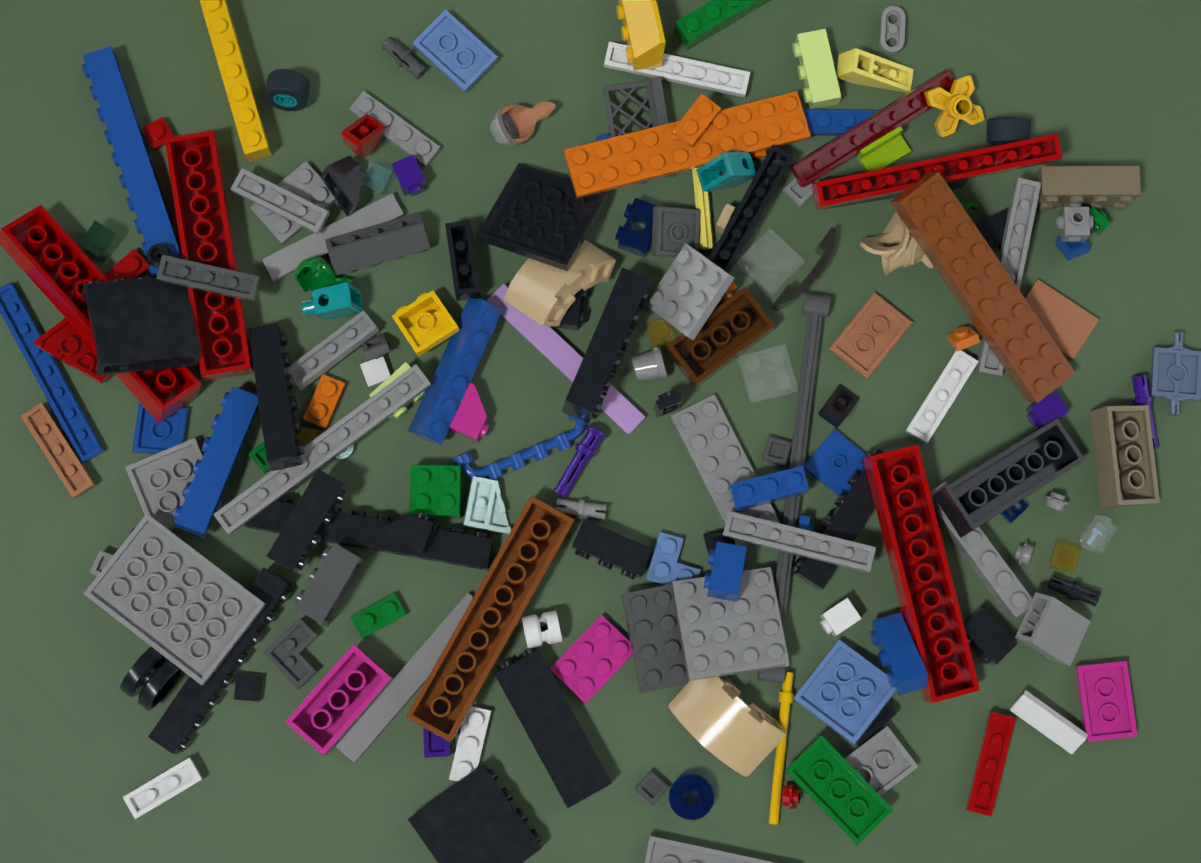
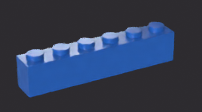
M468 299L457 323L460 331L451 336L431 379V386L427 388L408 429L409 432L426 441L442 445L501 316V309L482 299Z
M232 386L230 393L225 392L221 406H224L221 415L216 414L211 428L214 429L211 438L206 437L202 451H205L203 458L202 460L197 459L192 471L195 477L192 483H187L183 492V496L186 497L182 506H177L173 519L176 520V528L205 538L214 517L213 514L217 510L259 409L257 395Z

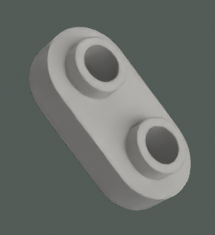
M897 6L887 7L880 18L879 46L888 55L899 53L905 40L906 16L904 11ZM894 18L896 23L892 24L888 19ZM887 41H893L895 46H889Z

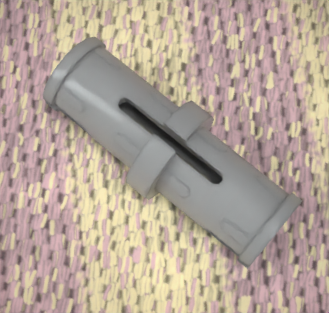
M557 498L556 505L567 506V508L556 507V510L565 515L577 516L578 519L589 517L605 520V513L595 512V510L606 511L607 504L586 503L582 499L578 502Z

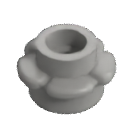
M1051 491L1050 496H1044L1046 497L1044 505L1063 511L1065 505H1068V502L1064 501L1066 497L1064 495Z
M1025 542L1024 546H1018L1015 559L1019 560V565H1030L1035 546L1028 545V542Z

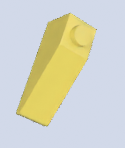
M855 48L839 54L836 76L853 84L908 93L911 91L914 69Z

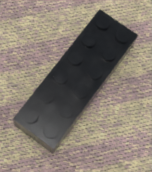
M622 267L562 409L563 413L590 423L592 417L597 418L604 401L601 394L607 395L614 378L610 373L616 374L623 356L619 352H625L633 333L629 329L634 331L642 310L638 309V307L643 309L651 290V288L647 287L649 278Z
M1057 418L947 485L933 496L960 538L1071 470L1085 461V459Z

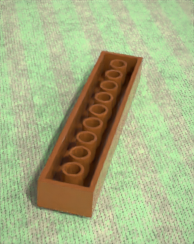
M939 172L927 173L890 202L1026 401L1040 402L1076 374Z
M530 496L407 713L406 718L452 743L570 532L574 519Z

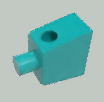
M724 152L696 170L703 192L739 186L756 175L758 165L752 161L749 152Z
M349 282L313 290V299L302 301V310L305 316L316 314V316L323 320L356 316L363 311L361 291Z

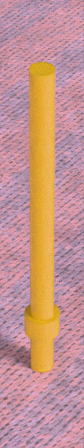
M785 672L782 692H779L778 702H781L779 725L786 734H788L790 704L793 703L794 693H792L794 673ZM787 735L776 746L768 824H779Z

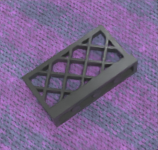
M661 77L651 78L650 81L604 86L602 88L610 138L616 137L615 131L619 133L617 136L627 134L625 131L631 123H634L642 130L648 129L651 125L656 127L668 124ZM646 88L647 98L643 103L631 96L636 89ZM619 92L625 98L617 106L610 101L609 93ZM628 99L639 107L633 116H630L621 109ZM641 110L647 112L651 117L647 126H644L635 119ZM617 113H620L629 120L623 129H620L613 123V118ZM674 174L664 176V178L673 177Z

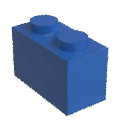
M717 542L715 550L710 549L708 564H712L711 573H706L703 588H708L707 597L737 602L747 547Z

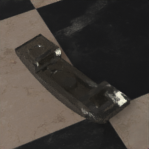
M831 227L817 246L815 252L822 257L797 290L788 284L774 302L773 310L777 311L791 305L816 283L831 256L836 229Z

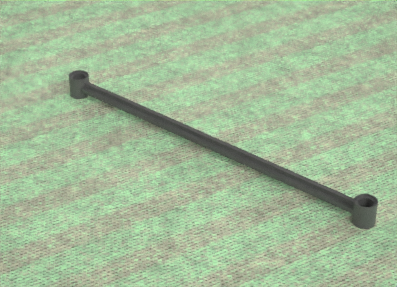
M805 293L803 315H808L789 469L799 466L804 468L822 317H828L830 296ZM800 496L785 499L782 524L797 528ZM779 551L775 591L784 632L793 554ZM786 667L758 671V681L783 684Z

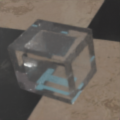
M1101 514L1099 516L1094 515L1090 517L1075 542L1094 555H1098L1104 551L1117 528L1112 525L1113 521Z

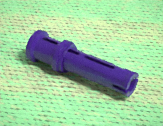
M587 425V432L581 442L576 444L575 450L577 451L553 490L564 498L568 497L589 458L595 457V450L601 440L606 438L604 433L590 425Z

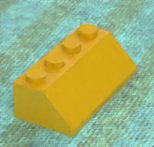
M618 0L619 5L616 6L618 20L623 22V26H621L622 40H627L628 47L625 49L627 62L632 63L633 71L662 67L666 41L657 1Z

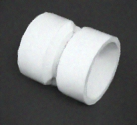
M556 610L543 612L541 617H538L536 614L522 617L528 649L542 646L545 641L548 644L562 642ZM540 627H548V630L541 632Z

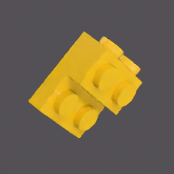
M434 290L421 294L416 301L408 306L400 307L392 315L395 324L418 357L460 331Z

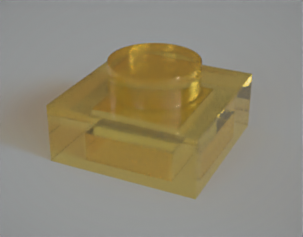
M666 320L647 322L651 348L665 346L675 339L673 327Z
M1058 542L1054 543L1049 567L1072 574L1075 573L1081 549Z

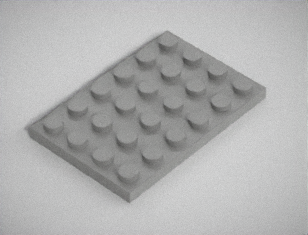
M147 513L83 593L202 686L207 683L267 605Z

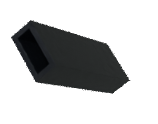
M530 648L519 654L521 659L512 664L509 660L497 667L498 672L494 675L566 807L570 808L609 786L612 782L539 649L533 651Z

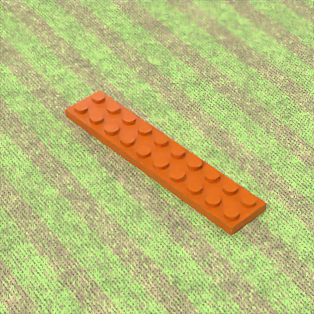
M794 91L720 110L691 148L672 134V130L680 122L676 121L565 149L563 153L576 198H581L698 168L724 152H749L753 154L768 150L772 145L780 147L810 139L811 135L798 92Z

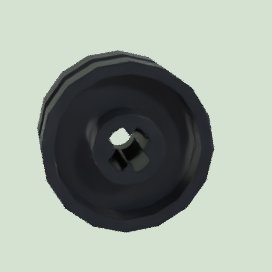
M150 647L128 671L120 685V690L129 697L139 694L138 704L147 711H151L169 693L179 679L182 670L171 661H165V657L153 647Z

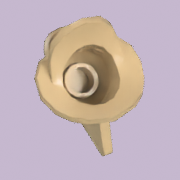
M896 211L881 235L861 239L860 246L872 254L881 255L882 267L886 276L900 267L915 266L921 261L928 268L932 269L934 267Z

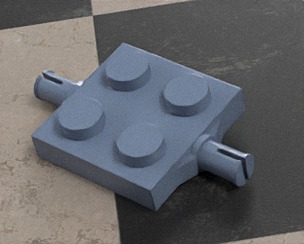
M1174 332L1173 347L1152 348L1150 397L1164 398L1170 401L1169 415L1180 416L1181 401L1201 400V351H1191L1183 347L1184 333Z

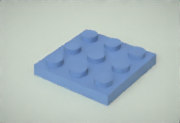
M838 640L793 700L855 746L895 694L896 689L895 687H890L887 674L841 640Z

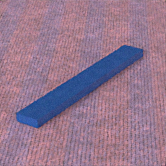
M11 282L1 287L0 313L79 460L84 464L105 451L54 356L33 344L42 334L15 284Z

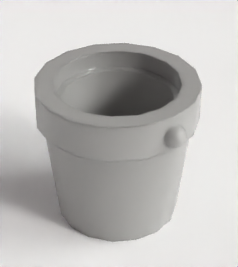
M654 347L653 350L632 358L638 381L668 378L660 347Z

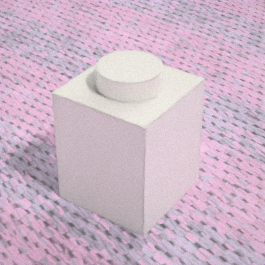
M846 598L820 615L822 618L820 624L827 634L832 633L833 636H836L862 618L849 599Z

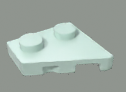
M476 476L472 477L463 526L509 535L511 527L506 517V509L501 499L498 481Z

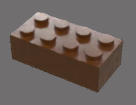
M744 287L713 310L694 340L682 333L666 345L665 351L693 388L696 389L771 333L775 325L746 287Z

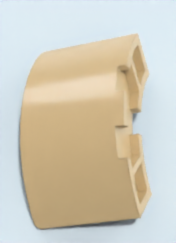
M584 240L568 271L529 258L511 281L504 300L542 327L559 326L566 311L576 300L574 295L581 289L586 291L594 285L608 282L616 259Z
M727 676L689 681L669 703V709L687 731L709 752L734 771L745 777L749 776L787 734L775 718L761 710L753 702L747 705L739 697L742 693Z

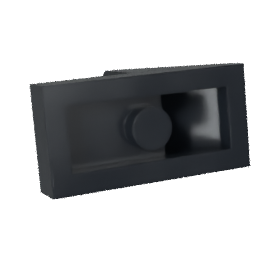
M839 384L818 414L837 428L857 403L859 397Z

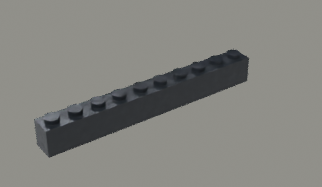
M281 497L244 524L243 527L280 534L297 504H293V499ZM339 507L333 509L332 512L335 515L328 526L324 525L319 533L322 535L320 541L486 571L489 569L494 542L493 539H489V534L474 532V536L464 534L465 530L450 527L449 531L439 530V525H435L424 554L378 537L375 534L378 528L393 522L391 517L377 514L376 518L366 517V512L352 510L351 514L342 513V508Z

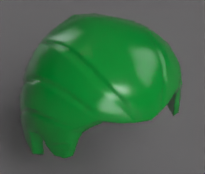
M316 256L304 259L298 264L294 272L295 279L304 292L345 282L353 283V280L349 277L336 276L330 264L323 258Z

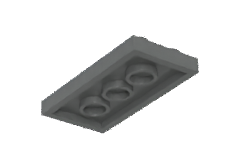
M671 584L621 594L640 693L687 684L689 679Z

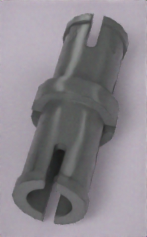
M392 36L384 41L381 48L396 60V64L399 67L403 66L416 79H420L424 75L427 67L413 57L409 49L405 50Z

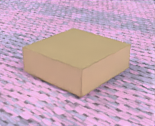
M725 205L715 227L717 232L723 234L734 213V206Z

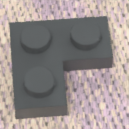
M301 618L264 652L265 656L297 689H300L317 672L300 653L318 635Z

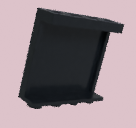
M149 276L133 280L120 278L110 282L91 281L84 284L81 297L86 300L98 359L96 364L97 376L198 365L201 351L186 287L158 281L156 278Z
M482 764L408 819L438 863H523L542 849L540 843L543 839L535 828L532 830L528 828L525 823L528 818L520 807L518 809L513 807L510 801L514 798L506 787L501 789L495 780L499 777L491 766L486 768Z

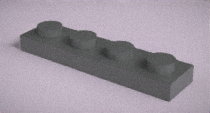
M162 255L156 277L158 281L255 302L261 280L260 276Z

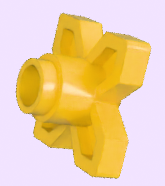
M970 75L954 79L950 93L941 87H935L924 92L928 106L942 110L934 123L939 137L955 133L959 119L968 125H975L984 121L985 118L981 106L972 104L970 96L975 89Z

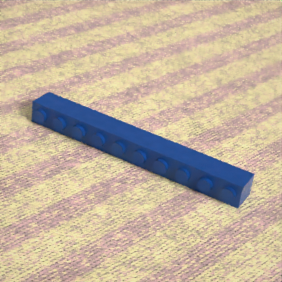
M111 46L83 55L85 64H82V68L86 78H91L93 86H90L89 89L94 101L98 100L100 108H97V113L100 121L106 123L108 130H105L104 134L108 144H113L115 152L111 153L116 167L120 166L122 174L119 175V179L123 189H128L130 197L126 199L131 212L135 211L137 219L134 220L137 232L143 234L145 242L141 244L147 257L150 247L160 244L166 245L170 249L171 257L183 259L181 246L116 53ZM151 264L149 265L152 277L156 278L159 268H155Z

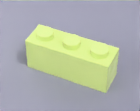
M826 29L797 34L795 43H792L794 57H798L800 66L797 69L799 79L804 80L805 84L803 89L805 103L809 102L810 109L838 105L841 93Z

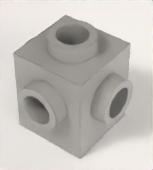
M1074 203L1068 204L1067 207L1062 209L1060 215L1056 217V228L1060 229V241L1085 242L1088 239L1090 229L1093 228V215H1089V207H1082L1081 204Z

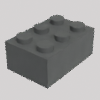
M336 543L332 547L328 546L321 557L324 560L319 569L315 568L308 578V581L311 583L306 591L301 590L295 600L297 604L296 610L326 627L366 563L360 557Z

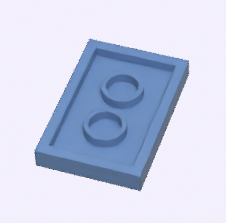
M446 9L412 42L413 47L464 93L498 61V56Z

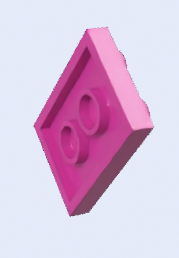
M600 615L550 670L586 704L633 655L631 643L603 615Z
M1127 661L1076 666L1075 671L1083 729L1088 734L1085 742L1138 737Z

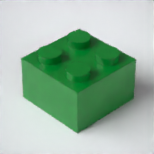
M410 465L409 514L416 516L418 512L431 518L461 519V466Z

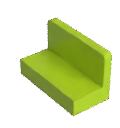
M901 126L860 150L857 160L865 172L887 168L911 153L910 148L901 136L903 132Z

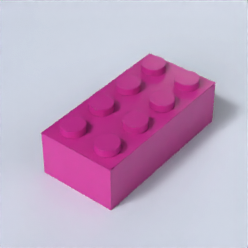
M353 644L285 722L319 753L327 756L394 678Z

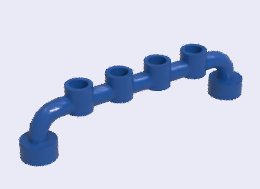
M568 415L569 420L575 419L576 422L574 429L560 434L481 469H474L470 465L474 461L471 452L455 457L452 461L455 466H461L462 471L470 478L473 476L481 478L489 476L491 480H494L504 475V469L512 466L513 471L527 465L525 460L535 457V460L538 461L550 456L548 451L557 447L558 451H562L571 447V441L581 436L586 423Z

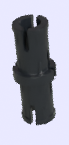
M1052 574L1049 580L1051 584L1048 583L1047 589L1067 595L1068 599H1078L1094 607L1099 601L1097 597L1101 595L1100 591L1082 586L1079 581L1075 580L1072 582L1055 574Z

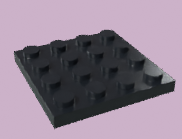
M518 163L478 231L477 240L568 271L608 199L607 192L576 198L571 180Z

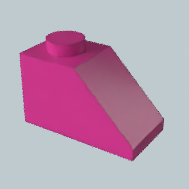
M469 383L450 425V430L478 443L480 437L485 438L490 425L487 424L488 419L475 384Z

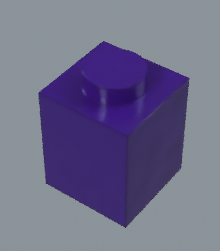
M414 154L391 164L404 196L409 194L410 196L417 195L424 190L423 188L427 187Z
M1056 391L1026 409L1028 421L1033 427H1037L1038 430L1069 413Z

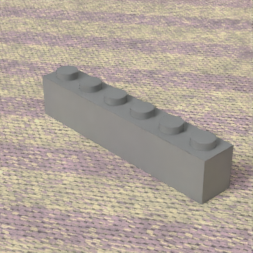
M946 482L942 483L930 492L938 524L1010 620L1018 617L1029 608L1032 597L980 527L960 538L933 496L948 485Z

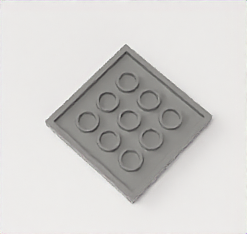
M771 567L742 572L737 602L707 597L708 588H703L705 577L672 582L689 681L789 666L790 663Z

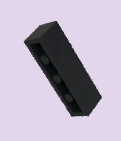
M318 469L268 552L267 557L294 573L298 569L302 570L308 562L309 557L306 555L310 548H315L322 537L319 533L323 526H328L335 515L332 511L336 504L340 505L347 495V491H345L347 486Z

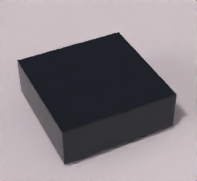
M236 674L234 700L260 702L263 677Z

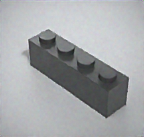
M420 212L325 239L336 276L350 274L354 270L364 267L371 268L381 262L395 261L402 256L419 254L426 249H430Z

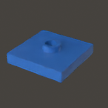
M833 429L806 462L804 469L838 496L841 492L846 493L851 486L847 481L853 472L859 473L863 467L860 461L865 453Z

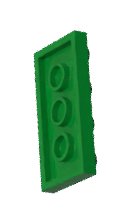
M822 735L785 770L796 784L857 846L893 811L889 804Z

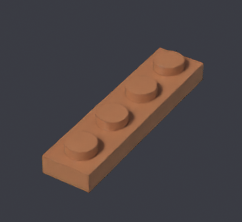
M42 402L21 415L22 420L73 499L96 486Z

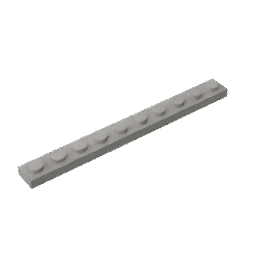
M415 364L304 447L305 455H301L302 465L276 471L272 470L213 515L227 534L231 535L429 388L431 383Z

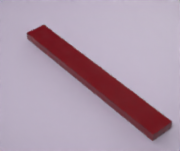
M943 70L790 165L799 186L804 188L857 155L866 146L932 108L928 106L924 92L935 87H941L950 93L954 81L950 70Z

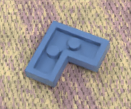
M663 532L659 533L646 577L647 581L660 585L671 584L672 586L673 581L699 577L700 569L677 563L683 538Z

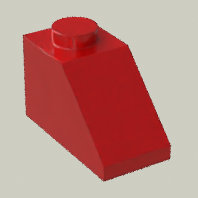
M366 113L345 128L341 136L346 146L351 148L354 153L365 158L377 148L386 127Z

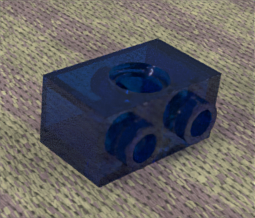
M638 198L634 199L633 204L628 203L623 216L627 218L624 227L619 226L615 237L618 240L619 249L644 258L646 257L652 241L653 207L657 205ZM639 222L643 224L644 229L636 232L631 228V225Z

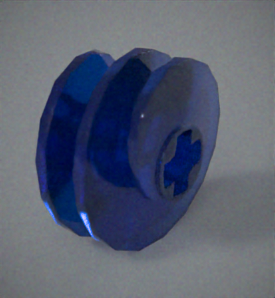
M687 774L681 776L672 784L669 790L671 809L677 816L685 820L703 818L709 813L714 803L712 786L699 775ZM687 791L691 793L697 792L698 795L695 798L698 800L696 803H686L685 799L687 797L685 794Z

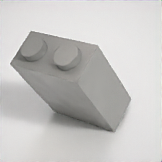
M1035 592L1015 638L1048 659L1071 666L1091 621L1056 598Z

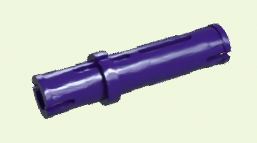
M1148 376L1132 377L1135 394L1133 404L1136 406H1149L1153 448L1159 449L1151 404L1154 400L1153 397H1150Z

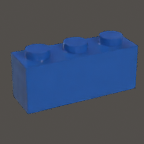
M799 466L730 484L729 490L735 512L808 494L809 486L804 468Z
M901 612L872 621V631L869 632L873 646H878L879 648L878 657L882 667H887L889 672L887 673V679L890 687H895L898 696L928 687V673Z

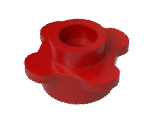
M796 784L784 786L782 791L783 806L796 809V805L800 804L801 800L800 789H797Z

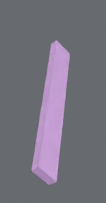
M503 283L487 302L501 309V316L573 383L583 358L551 327H542L506 302L504 296L508 287ZM610 385L606 396L601 394L604 401L600 410L628 436L645 419V416L612 385Z

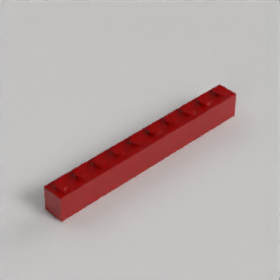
M1057 133L815 182L811 187L816 210L903 193L927 173L939 172L946 183H952L1051 163L1063 157Z

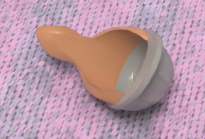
M542 101L533 108H527L519 104L502 107L497 110L490 125L492 136L496 142L505 146H519L532 136L536 122L547 118L556 108V104Z

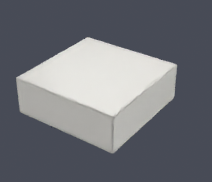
M384 357L360 364L369 388L382 384L391 376Z

